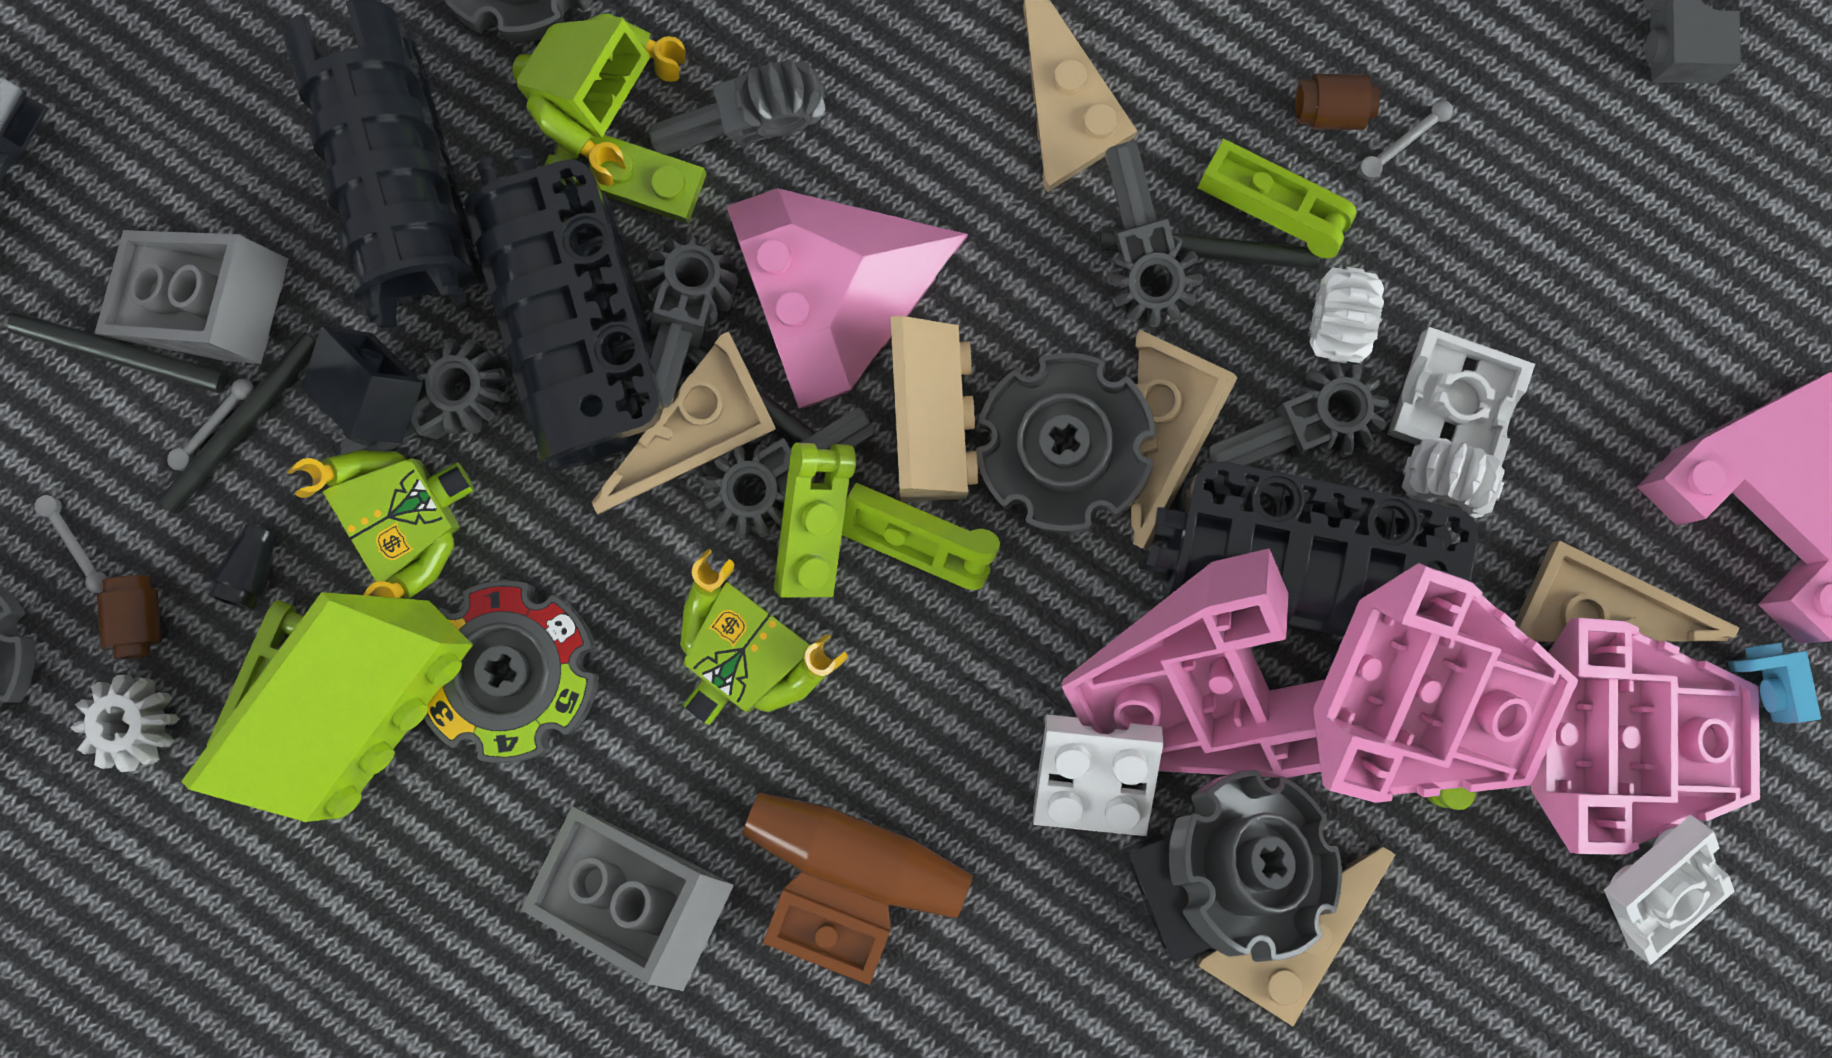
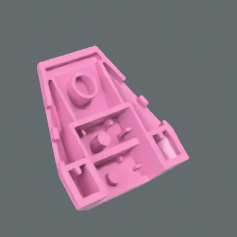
M1418 563L1358 602L1313 708L1322 785L1329 791L1375 803L1392 801L1393 795L1418 793L1422 797L1439 796L1440 790L1462 787L1469 792L1531 786L1578 683V679L1539 643L1530 639L1515 626L1516 622L1505 612L1491 604L1482 595L1483 592L1472 582Z
M1571 618L1548 653L1578 679V683L1531 785L1532 793L1569 852L1576 854H1628L1638 850L1639 844L1659 837L1661 833L1669 828H1676L1689 815L1694 816L1698 820L1708 821L1759 800V686L1708 661H1697L1679 652V647L1667 641H1656L1638 632V627L1626 621Z

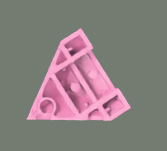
M779 188L726 206L799 410L844 395L853 390L862 378L864 371L882 347L884 348L892 338L890 316L908 317L936 280L937 274L968 237V234Z

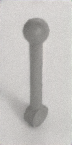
M1444 100L1436 102L1432 107L1430 115L1377 157L1369 156L1365 158L1359 166L1361 177L1366 180L1377 178L1382 172L1385 163L1434 124L1449 120L1453 115L1452 104Z
M244 378L234 381L231 386L232 393L183 449H173L169 453L167 461L172 469L183 471L194 459L193 454L239 401L245 400L254 390L251 381Z
M49 495L39 497L34 507L36 513L42 517L49 518L84 572L86 588L92 593L103 592L102 580L108 577L104 573L96 571L61 517V502Z

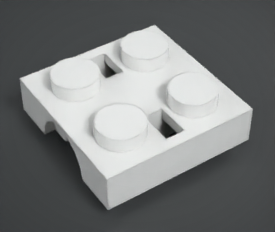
M1428 327L1420 335L1387 435L1415 445H1419L1423 440L1427 439L1440 441L1442 440L1440 434L1444 422L1456 425L1451 442H1465L1467 446L1483 448L1486 454L1495 456L1501 462L1502 467L1510 439L1507 437L1509 421L1518 401L1527 391L1535 364ZM1466 357L1477 361L1474 371L1464 369L1461 372Z
M1047 715L1033 807V825L1147 836L1164 743L1162 726L1130 723L1127 730L1114 729L1110 734H1101L1095 732L1092 726H1083L1079 718ZM1049 774H1059L1065 778L1072 779V783L1049 780ZM1122 783L1127 785L1143 783L1142 790L1121 788Z
M1689 815L1676 828L1672 827L1661 833L1656 839L1653 848L1633 865H1626L1621 868L1612 878L1610 885L1604 889L1628 947L1649 965L1654 963L1735 892L1729 875L1715 863L1716 860L1713 854L1719 849V845L1714 831L1692 815Z

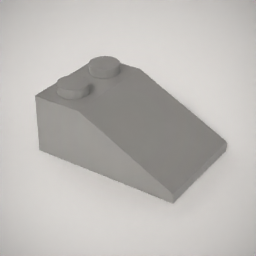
M123 230L94 334L109 339L222 361L261 364L265 347L269 340V332L278 298L283 287V279L289 259L238 234Z
M572 806L521 910L647 984L684 991L734 885L686 859Z

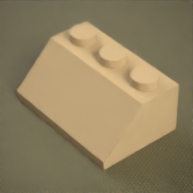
M890 316L900 501L922 502L967 499L968 485L978 484L976 451H966L965 430L975 429L973 396H963L961 375H971L970 341L959 342V325L907 316Z

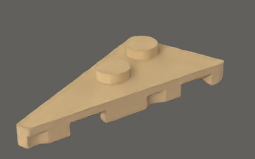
M1024 0L1023 11L1030 51L1029 64L1033 99L1036 104L1038 140H1040L1043 165V186L1049 192L1105 157L1106 150L1111 146L1134 139L1137 130L1050 0Z
M1139 330L1136 336V348L1139 350L1138 384L1135 385L1142 392L1149 405L1155 424L1156 437L1154 440L1143 443L1139 450L1144 457L1153 460V469L1146 487L1131 507V526L1134 530L1133 544L1148 551L1156 536L1155 532L1158 527L1155 524L1157 507L1170 509L1238 377L1224 368Z
M729 331L717 339L715 345L675 394L673 403L668 408L663 409L660 420L654 427L646 430L633 450L603 485L592 501L597 514H601L719 456L733 451L736 447L743 446L776 430Z
M1560 540L1551 543L1515 620V626L1536 642H1555L1571 618L1626 621L1638 627V632L1656 641L1667 642L1728 641L1729 638H1735L1739 627Z
M1381 846L1372 853L1361 855L1345 865L1346 869L1342 871L1341 894L1337 910L1333 914L1319 916V927L1322 931V937L1303 953L1283 960L1255 962L1252 959L1251 952L1248 955L1229 957L1214 950L1212 952L1207 951L1199 956L1196 964L1283 1021L1294 1026L1394 859L1395 854Z

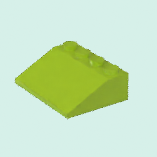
M321 592L181 782L189 790L303 822L343 818L360 803L362 798L360 793L374 774L382 771L392 761L395 755L393 749L406 732L417 726L424 719L428 712V703L441 686L449 683L459 673L462 667L461 660L473 644L430 601Z

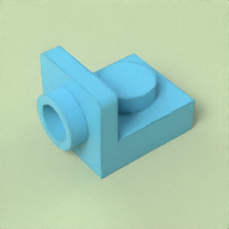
M1782 642L1746 647L1747 658L1727 661L1729 672L1762 671L1763 681L1760 684V696L1765 709L1771 714L1772 722L1801 723L1821 719L1807 651L1784 652Z

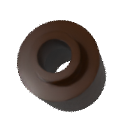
M1315 73L1311 79H1300L1297 84L1295 95L1297 124H1308L1311 130H1364L1369 119H1376L1378 115L1380 90L1377 85H1371L1368 74Z
M131 575L102 580L103 593L97 594L101 649L113 650L114 659L116 660L151 656L150 647L162 644L158 590L152 589L151 577Z

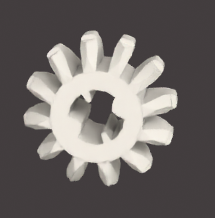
M1332 267L1321 279L1319 292L1316 293V302L1312 310L1313 316L1309 328L1311 330L1309 342L1315 356L1329 358L1328 361L1346 364L1347 361L1361 363L1372 352L1373 342L1377 339L1379 324L1382 321L1381 312L1384 305V300L1382 299L1384 287L1377 274L1366 273L1364 269L1346 267V269Z
M1446 438L1440 441L1427 439L1423 440L1421 444L1415 445L1411 457L1407 458L1403 471L1405 477L1402 488L1407 492L1406 495L1410 499L1458 508L1467 512L1473 518H1479L1487 513H1491L1495 501L1499 500L1504 485L1502 478L1505 470L1501 467V462L1495 456L1486 454L1483 448H1473L1467 446L1465 442L1455 443Z
M117 675L113 678L111 684L108 682H97L91 686L94 700L82 699L75 704L86 716L84 721H78L70 728L74 732L85 733L87 736L77 750L82 752V754L96 753L94 765L102 769L112 768L116 765L120 772L135 771L138 768L139 762L143 765L154 764L160 760L157 746L170 747L175 742L164 730L166 725L176 724L180 718L175 714H165L163 711L173 697L168 693L159 692L155 694L156 682L149 678H140L135 682L131 675Z

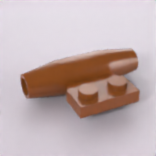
M760 792L754 801L742 836L801 870L797 876L785 885L763 944L868 985L872 981L891 930L889 905L957 919L973 877L969 872L911 838L828 806Z

